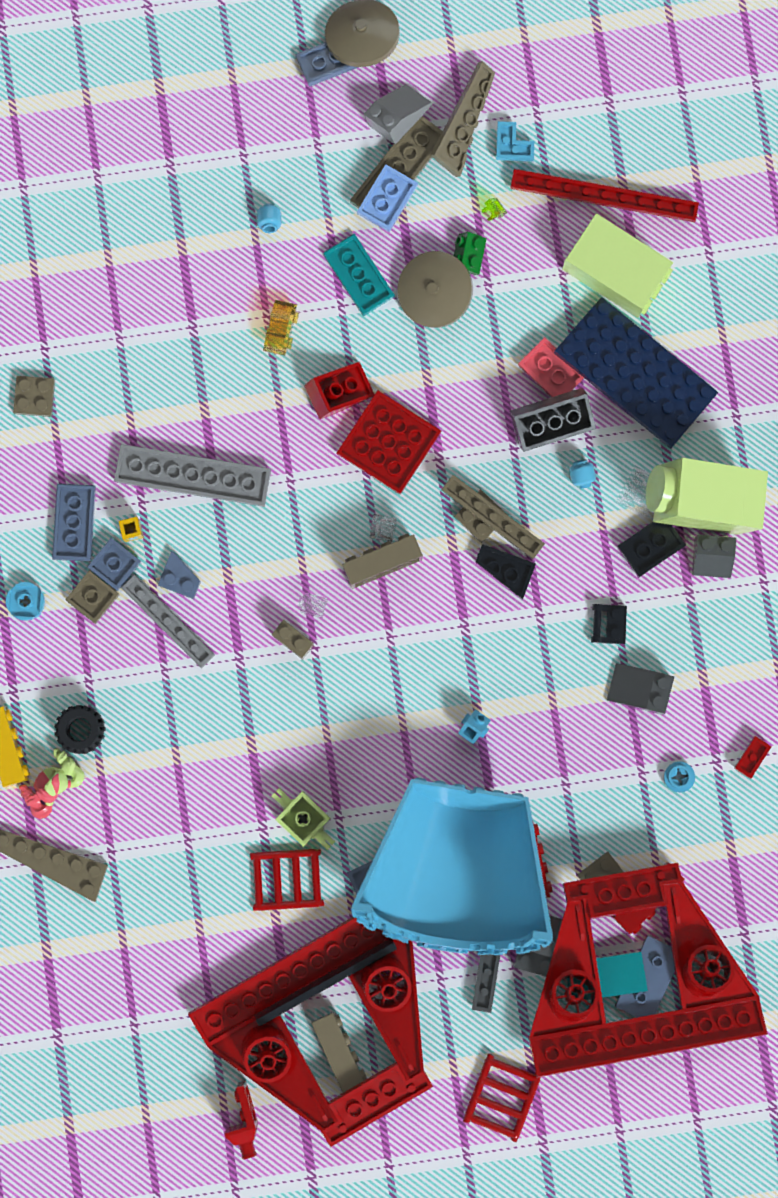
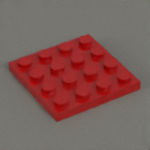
M378 390L336 454L401 495L442 431Z

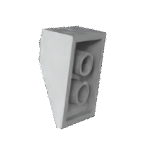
M405 84L376 100L363 115L369 127L393 144H396L433 103Z

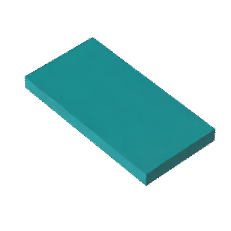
M355 233L323 253V256L363 317L395 297V294Z
M642 952L596 958L602 998L648 991ZM567 978L568 987L571 986L569 978ZM573 978L574 984H581V980ZM583 983L584 991H589L588 987ZM572 992L571 995H574L575 998H577V994ZM591 994L584 995V1000L591 999Z

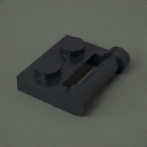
M592 604L594 621L591 643L625 645L627 606ZM602 611H607L606 637H601Z

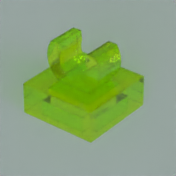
M489 198L484 203L487 207H484L481 211L482 213H486L488 210L491 212V216L487 219L488 221L501 218L507 214V211L497 198Z

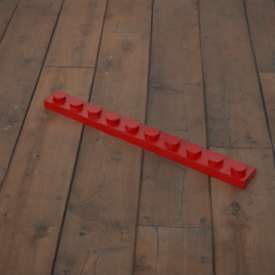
M518 169L513 171L510 187L513 190L689 222L696 221L699 202Z

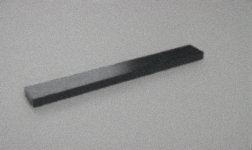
M391 938L256 1013V1022L259 1026L269 1022L397 950L395 942Z

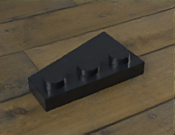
M484 544L481 545L475 562L523 600L536 563Z

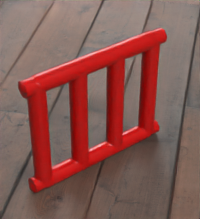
M321 849L250 853V858L253 860L255 888L253 911L324 906V901L321 899L319 870ZM299 857H311L313 900H302ZM281 858H292L294 901H282ZM272 859L275 902L263 903L261 860Z
M488 1053L466 1109L463 1122L475 1123L511 1137L510 1140L517 1142L541 1077L536 1078V1073L533 1074L494 1059V1056ZM491 1066L531 1081L528 1092L487 1077ZM484 1084L523 1099L524 1103L521 1111L480 1096ZM477 1103L517 1118L514 1130L474 1115Z

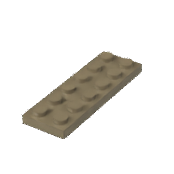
M422 116L390 148L350 199V203L359 209L385 164L415 180L432 157L430 155L443 131Z

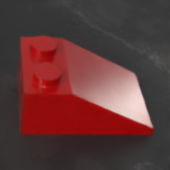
M360 361L314 377L304 385L319 420L348 409L375 395Z

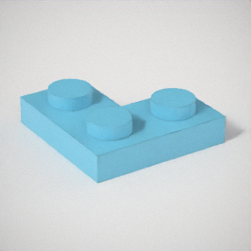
M498 121L496 160L533 162L535 141L516 140V122Z

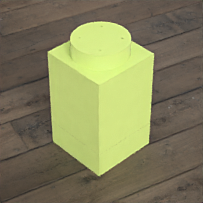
M680 458L657 465L652 469L646 485V505L650 511L654 512L653 522L735 535L761 530L764 524L768 471Z

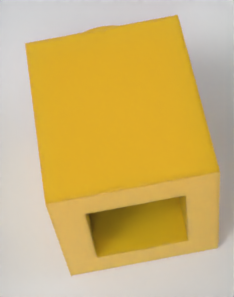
M138 517L118 521L122 539L125 542L144 538Z

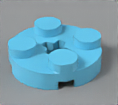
M21 582L16 584L7 593L6 607L11 615L19 620H33L41 615L45 607V596L42 590L33 583ZM25 596H28V599L31 600L30 604H27L26 607H24V604L20 601L23 600Z

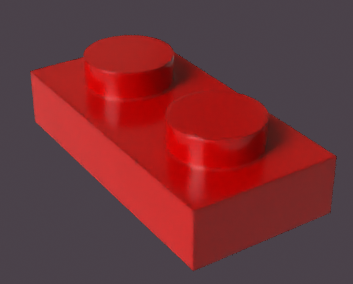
M754 736L734 769L751 779L772 746Z

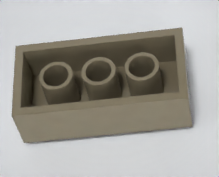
M409 533L398 537L399 540L394 543L391 541L385 542L380 545L381 548L375 551L373 548L363 552V556L358 558L351 556L345 559V563L342 565L351 588H357L422 561L423 554L414 534L411 536Z

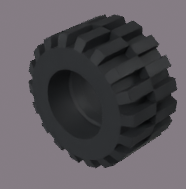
M82 705L70 706L67 710L61 712V716L57 717L56 720L58 722L54 726L56 728L54 733L58 738L57 742L62 745L63 749L75 754H87L90 751L93 752L97 746L102 744L101 741L105 738L104 731H106V727H104L105 722L94 709ZM78 718L86 719L91 726L89 736L83 741H76L70 735V726Z

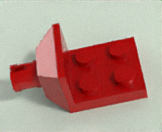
M247 1081L238 1083L236 1091H234L236 1102H240L242 1107L241 1111H239L241 1120L245 1123L228 1127L224 1133L227 1140L234 1146L238 1145L242 1160L257 1155L253 1140L256 1137L258 1120Z

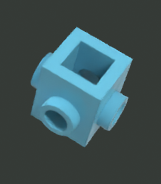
M475 709L471 715L467 713L461 721L464 725L458 734L474 745L479 736L483 738L489 731L487 725L491 720Z

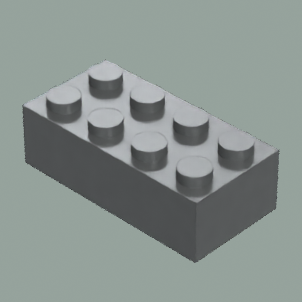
M582 388L510 411L518 444L523 452L596 429L588 395Z

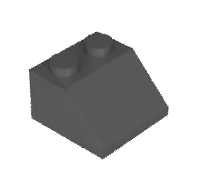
M697 535L694 540L692 575L731 578L735 560L736 538Z

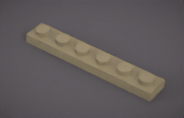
M452 475L441 489L442 492L531 559H534L545 545L544 542L456 476Z

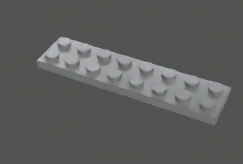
M121 444L114 482L265 507L271 469Z

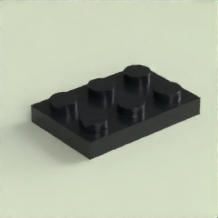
M652 522L619 544L617 548L639 578L685 547L686 544L673 525Z

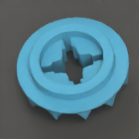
M674 762L664 772V781L667 787L674 792L688 791L695 782L694 770L685 762ZM678 770L681 775H687V777L681 780V786L678 780L671 778L677 775Z

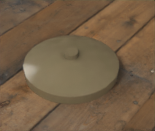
M354 0L340 6L332 13L325 27V39L330 53L341 63L353 67L372 66L385 60L395 50L400 37L399 23L394 12L385 4L375 0Z
M440 251L426 252L413 258L403 269L398 281V299L405 314L414 322L430 328L445 327L459 320L467 311L473 295L472 278L466 266L453 255Z

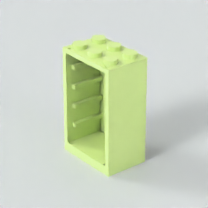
M596 213L565 259L562 270L639 318L641 313L645 315L653 302L651 298L655 300L663 287L661 283L665 284L673 271L671 269L673 262Z

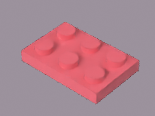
M544 337L518 363V366L550 397H555L572 391L584 377L554 354L556 347Z

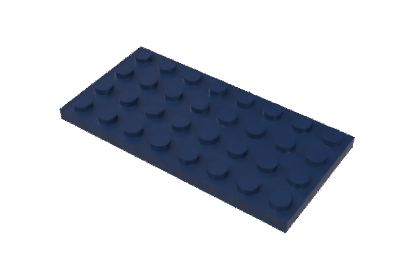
M603 297L596 302L554 351L556 356L578 372L670 449H672L719 393Z

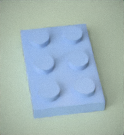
M385 164L357 210V214L390 232L417 188L418 182Z

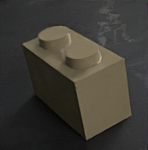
M285 620L272 633L276 640L302 660L314 647L312 641Z

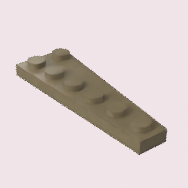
M483 61L478 62L430 155L455 177H460L468 156L466 153L469 145L472 144V135L474 129L478 126V117L480 111H483L485 100L495 72Z
M0 829L1 853L96 902L108 868L107 864Z

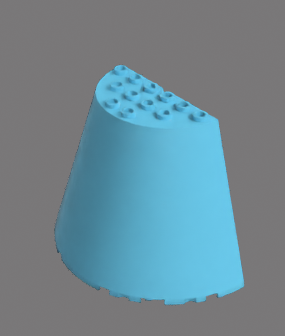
M424 778L411 779L352 904L351 913L353 917H357L356 921L371 931H375L376 928L382 930V934L385 937L396 939L403 943H408V940L417 943L419 947L446 952L468 954L469 950L478 951V955L507 954V950H516L515 953L523 954L540 950V945L544 948L550 945L553 935L529 797H524L520 793L505 794L501 790L486 791L482 787H474L473 790H468L462 784L448 785L443 781L429 782Z

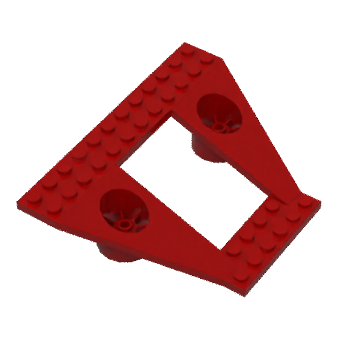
M678 863L563 883L567 904L529 1035L536 1078L768 1034L759 995L683 883ZM665 906L681 1010L606 1023L590 920ZM704 954L705 962L701 963L694 957ZM708 954L715 956V960H709ZM692 962L700 966L699 971L692 972ZM722 969H724V977L718 974ZM695 974H700L703 978L700 983L695 980ZM716 977L722 981L721 986L715 988L714 984ZM567 978L570 979L571 984L568 988L560 983ZM573 978L581 980V984H574ZM704 980L710 981L711 988L702 986ZM583 983H585L589 991H584ZM557 986L565 990L563 996L556 997ZM572 992L576 993V994H577V998H575L574 995H571V993H572ZM591 994V1003L584 1000V995ZM565 998V1001L568 1003L565 1008L559 1004L558 999ZM582 1002L589 1008L580 1013L578 1005ZM569 1004L575 1006L577 1013L566 1011Z
M357 917L346 920L188 1013L210 1050L319 1129L330 1147L433 1087L423 1066L413 941L408 940V943H403L393 939L397 950L349 976L396 1062L334 1099L328 1101L281 1015L261 1026L256 1022V1013L390 939L382 934L383 931L378 928L375 931L367 929L363 924L356 921ZM389 970L388 975L382 976V974L380 973L382 971ZM393 970L401 975L394 979L392 977ZM379 974L380 978L378 981H373L372 978ZM404 979L403 987L396 986V983ZM369 984L376 985L378 989L370 993ZM381 993L382 999L375 997V995ZM269 1041V1045L262 1046L260 1042ZM274 1041L280 1044L281 1046L274 1049L272 1047V1043ZM258 1044L260 1047L258 1052L252 1051L251 1049ZM285 1049L283 1058L276 1056V1053ZM248 1055L257 1056V1060L251 1062L248 1059ZM260 1063L262 1069L258 1068L256 1065Z

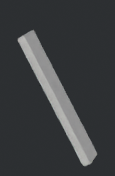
M135 574L120 587L201 669L215 656Z

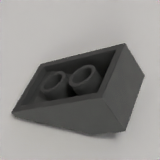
M616 663L607 701L664 715L675 676Z
M549 915L553 935L550 945L545 948L540 945V950L523 954L516 953L513 967L546 977L562 919Z

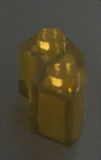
M275 300L263 351L285 356L287 350L292 348L293 338L290 337L294 323L297 324L299 319V312H296L297 304Z

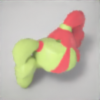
M55 748L53 754L61 768L49 767L39 773L34 783L36 793L28 788L27 785L19 786L22 798H24L26 805L30 806L31 814L38 819L47 818L51 814L52 806L59 794L67 788L80 786L85 779L83 770L75 764L72 757H69L64 750L60 751L59 748ZM67 775L72 777L71 781L68 780Z

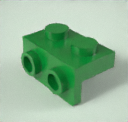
M464 232L458 234L455 240L456 247L453 256L466 266L470 274L479 275L487 238L471 232Z

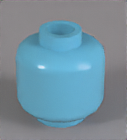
M265 204L257 211V225L265 233L276 232L282 224L281 211L273 204Z
M587 459L573 462V466L569 469L572 484L580 486V489L591 487V483L596 480L593 463L588 462Z

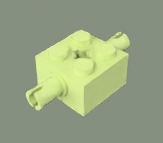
M278 788L276 792L281 798L276 793L271 796L283 807V812L275 820L303 847L314 838L326 850L331 846L325 840L331 845L336 842L323 830V826L331 818L303 791L295 799H291L281 788ZM300 814H307L308 817L306 819L308 822L300 824L298 816Z

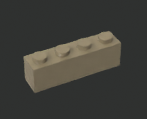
M331 1012L312 1021V1026L342 1093L366 1080L367 1076L364 1070H360L357 1065L359 1058L355 1050L351 1052L349 1047L351 1041L347 1032L343 1034L340 1026L343 1023L339 1014L335 1016L334 1012Z

